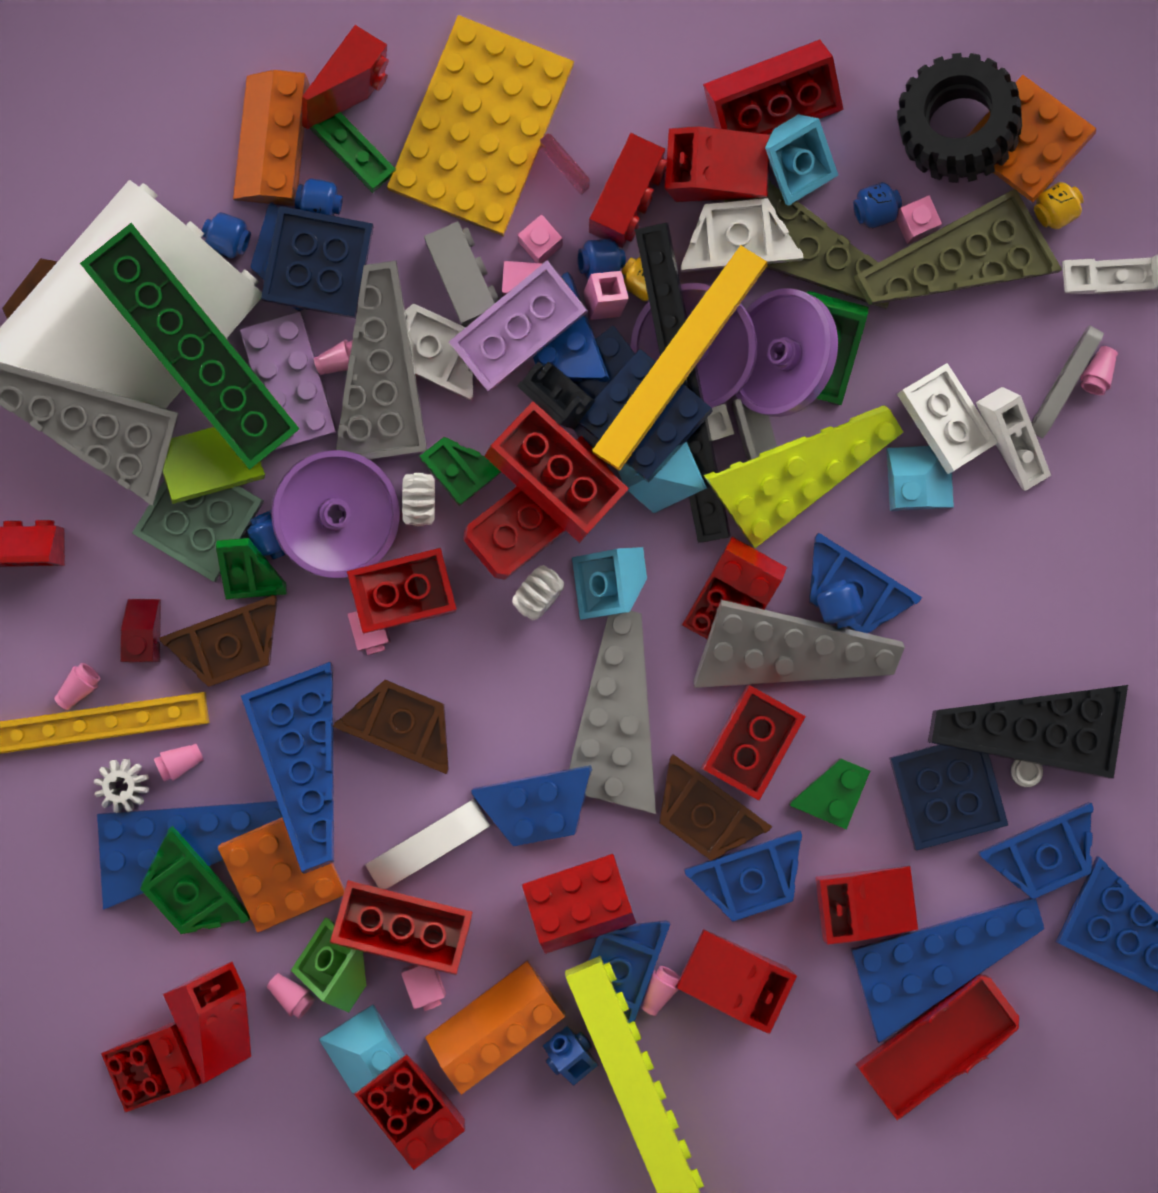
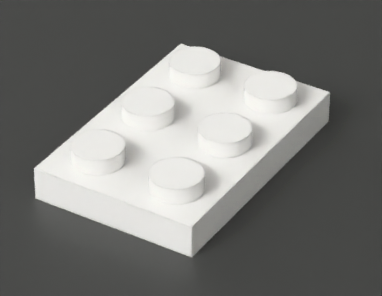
M948 363L897 393V396L947 474L955 471L998 443Z

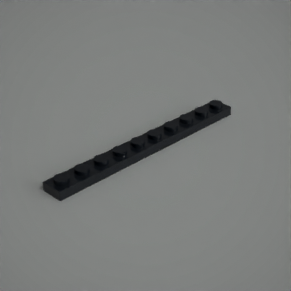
M667 222L635 229L660 356L687 320L669 224ZM696 364L683 384L704 401ZM706 418L686 441L707 489L689 497L698 543L731 537L725 506L703 476L711 472L718 473L708 419Z

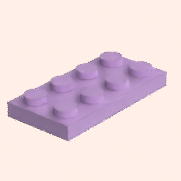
M546 261L452 338L449 343L485 389L491 392L584 316L588 310L550 262Z
M293 313L240 329L252 371L300 428L275 450L279 451L336 434L337 431L322 380L314 364V353L302 313Z

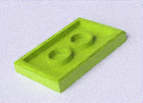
M215 427L172 438L162 472L172 504L265 479L261 461L249 470Z

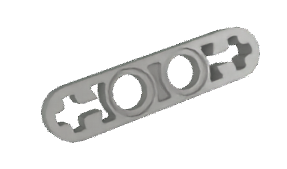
M1089 325L1080 337L1031 422L1036 436L1044 438L1050 430L1102 340L1104 333Z

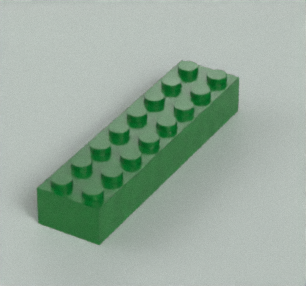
M132 222L79 263L249 470L300 429Z

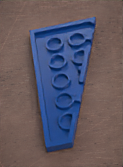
M331 662L241 695L303 874L334 863L333 665Z
M267 801L97 814L103 910L143 894L140 889L141 883L170 827L174 826L205 863L210 866L223 860L218 850L219 844L282 818L278 802Z
M1096 856L1091 874L1087 875L1056 942L1158 992V914L1104 860Z
M1036 898L1023 899L852 948V956L877 1042H882L1044 930Z

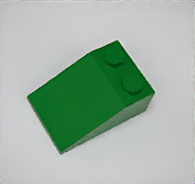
M808 291V294L818 298L828 308L834 319L838 335V351L833 372L825 388L816 399L842 405L867 320L869 307Z

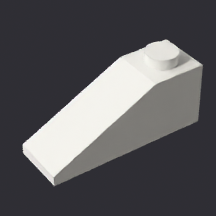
M1001 387L977 401L976 404L983 420L998 441L996 444L998 450L1022 490L1026 491L1050 477L1051 473L1021 395Z

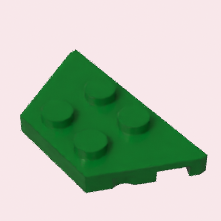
M170 827L141 883V891L180 934L196 932L201 928L221 927L222 923L240 920V923L249 921L250 916L243 904L175 827Z

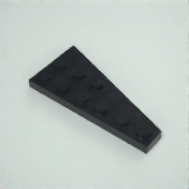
M1128 685L934 710L928 742L1113 779Z

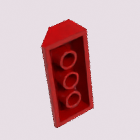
M820 39L703 84L709 111L716 129L771 136L774 128L798 114L821 119L844 110L833 55Z
M36 520L35 526H23V521H3V527H0V567L65 566L64 528L55 526L54 520Z
M348 880L330 943L457 975L473 912Z

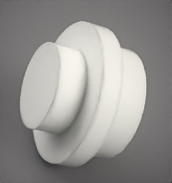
M1015 760L1011 765V777L1016 784L1022 787H1032L1042 779L1043 767L1039 764Z

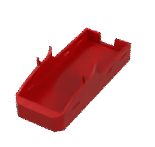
M582 435L578 439H576L598 461H600L609 471H611L602 459L593 454V448L589 445V443L584 439ZM516 486L466 526L464 542L494 578L505 580L531 559H534L566 530Z
M979 974L929 1008L855 1065L898 1121L953 1078L965 1072L968 1074L976 1064L982 1060L989 1059L987 1056L1019 1029V1015L993 980L987 975Z

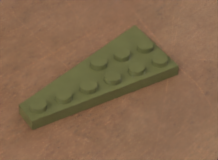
M769 179L767 197L724 200V202L768 198L776 210L777 217L783 221L788 229L793 242L798 249H801L803 253L802 261L767 264V269L867 302L854 277L879 262L850 243L851 241L828 227L826 222L798 201L785 205L781 191ZM889 302L874 305L887 309Z
M1013 189L860 272L854 277V280L868 304L874 305L1059 273L1062 268L1019 193Z

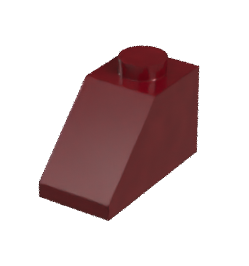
M128 599L121 627L120 662H160L161 599Z

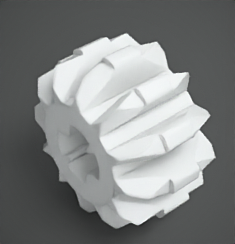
M406 474L403 478L402 513L403 521L406 525H431L435 519V479L431 474Z
M545 565L539 566L528 575L527 579L516 591L512 603L522 615L527 616L532 621L536 620L555 602L564 588V581L554 570L549 569Z
M123 759L121 765L117 760H111L110 769L106 767L99 769L100 774L105 778L94 779V784L102 786V790L96 791L95 796L101 797L105 795L106 798L102 802V806L106 808L113 803L114 813H119L122 807L127 812L133 811V802L138 805L144 803L143 798L138 793L149 792L147 786H141L142 781L149 779L148 775H137L142 768L140 764H135L130 769V759ZM124 778L123 784L127 783L128 789L119 793L120 788H116V782L122 781Z

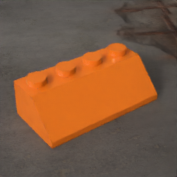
M270 70L247 75L233 195L234 200L266 204L272 202L276 205L295 206L305 128L302 126V96L310 86L305 73Z
M527 960L425 1036L442 1070L462 1095L564 1019L565 1010Z

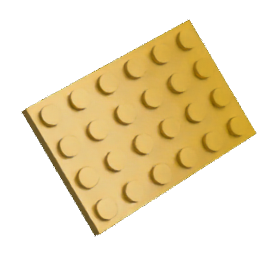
M458 15L395 166L396 171L392 174L387 189L504 236L571 74L574 61Z

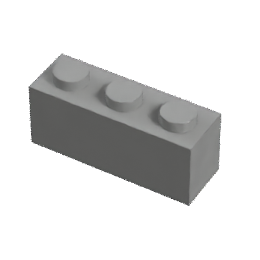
M458 221L425 235L424 239L461 325L467 327L494 305L499 298L494 286L487 287L483 276L488 273L481 257L474 258L470 249L475 243L469 229L465 228L462 230Z

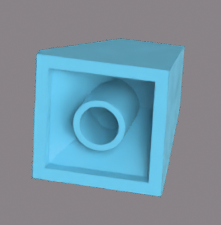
M798 114L773 129L765 149L785 205L794 203L838 176L819 118Z
M687 442L680 447L649 483L626 463L620 471L618 470L623 483L629 488L628 491L653 513H657L707 489Z
M930 446L886 448L890 511L954 508L952 472L947 474Z
M643 547L620 548L572 557L580 620L630 612L647 580Z
M374 1004L319 1038V1041L352 1093L360 1090L405 1055Z

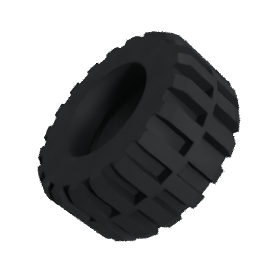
M953 53L950 59L944 60L943 56L933 59L934 65L930 67L923 65L917 70V79L910 77L905 85L906 92L901 93L899 98L900 109L897 111V120L906 154L910 161H915L916 167L920 171L925 173L929 169L931 177L937 180H941L943 176H946L950 183H959V178L967 177L968 182L977 180V175L980 173L988 176L995 172V164L1004 165L1009 159L1008 151H1015L1018 145V136L1022 130V113L1017 85L1011 81L1010 74L1005 68L998 70L997 62L990 58H987L985 62L981 61L979 54L970 53L968 58L962 57L961 53ZM955 99L976 100L990 111V118L978 132L967 137L948 138L938 134L930 127V120L937 109Z

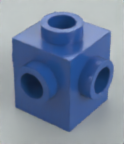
M568 1026L554 1034L543 1045L549 1056L545 1060L548 1066L556 1075L561 1073L573 1086L599 1066L589 1052L592 1045L581 1031L576 1035Z

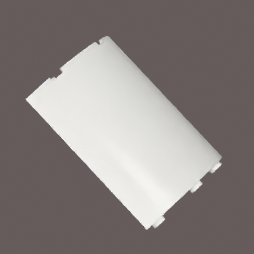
M129 180L0 327V362L166 409L183 388L79 264L131 222L226 339L260 301L262 292L256 287L259 281L245 269L240 273L202 240L201 237L204 233L191 221L185 225L157 202L155 198L158 195L146 184L142 183L139 187Z

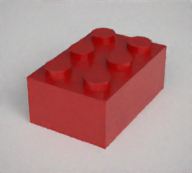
M630 132L589 218V233L602 239H613L621 248L624 247L626 240L629 242L633 241L636 235L635 229L639 228L640 218L638 215L640 212L646 214L653 199L654 189H652L653 184L659 186L666 172L665 167L668 161L664 159L665 148Z
M746 685L701 769L760 801L806 716L753 686Z
M613 854L522 884L538 940L545 954L636 924Z

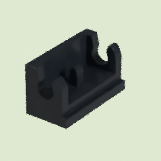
M540 362L536 363L524 380L520 381L517 385L520 390L559 425L572 429L577 427L595 402L594 399L551 362H547L545 366Z

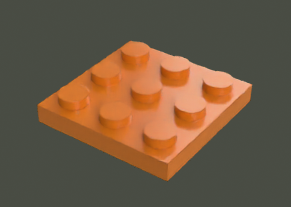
M1022 75L1015 82L1019 91L1022 113V130L1018 136V145L1015 151H1008L1009 159L1003 166H1000L998 163L994 165L995 172L993 173L1033 203L1096 134V127L1029 78ZM990 111L967 136L978 132L990 118Z
M283 817L218 845V850L257 933L344 895L345 888L333 863L305 874L301 872Z

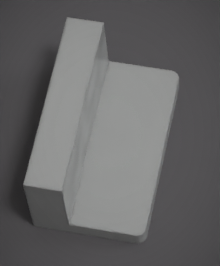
M741 399L734 400L732 408L747 461L759 457L762 452L777 447L769 416L750 410L742 404Z

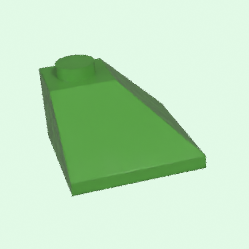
M325 917L291 971L320 1000L349 1013L366 987L363 951L331 944L330 940L335 923Z

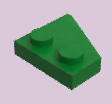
M446 437L440 439L419 457L459 507L502 473L480 452L460 446L458 442Z
M249 538L218 540L216 542V552L226 600L287 594L286 582Z
M839 758L826 772L810 783L797 797H794L790 801L789 806L847 830L871 771Z

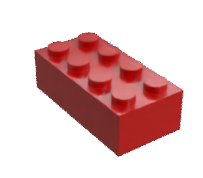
M534 401L490 445L484 456L579 543L629 489Z

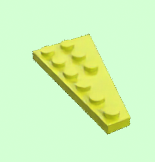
M880 406L852 417L849 422L837 427L829 426L821 429V433L814 436L798 438L762 452L755 459L744 463L739 461L730 465L729 469L719 473L711 472L703 476L749 543L756 548L904 432L888 407Z

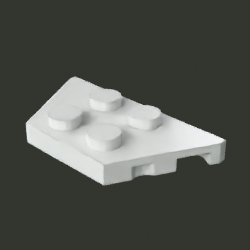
M768 198L704 204L680 269L681 272L724 268L740 245L766 260L767 264L802 261L803 253L793 242L783 221L777 217L776 210Z
M413 303L405 310L415 375L472 400L473 372L449 343L452 338L466 327Z

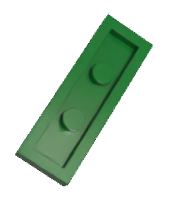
M341 112L309 128L372 193L389 180L396 171V168Z

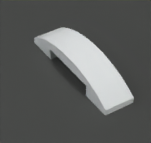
M1158 255L1151 258L1062 261L1065 293L1108 294L1158 290Z
M472 799L422 831L366 863L365 866L378 888L387 889L488 828L490 824L475 799Z

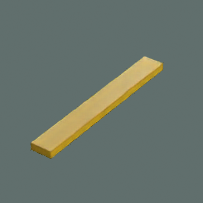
M740 245L593 448L592 452L594 455L620 471L766 269L768 266L766 260Z
M200 692L1 721L0 754L208 724L210 722L206 693Z

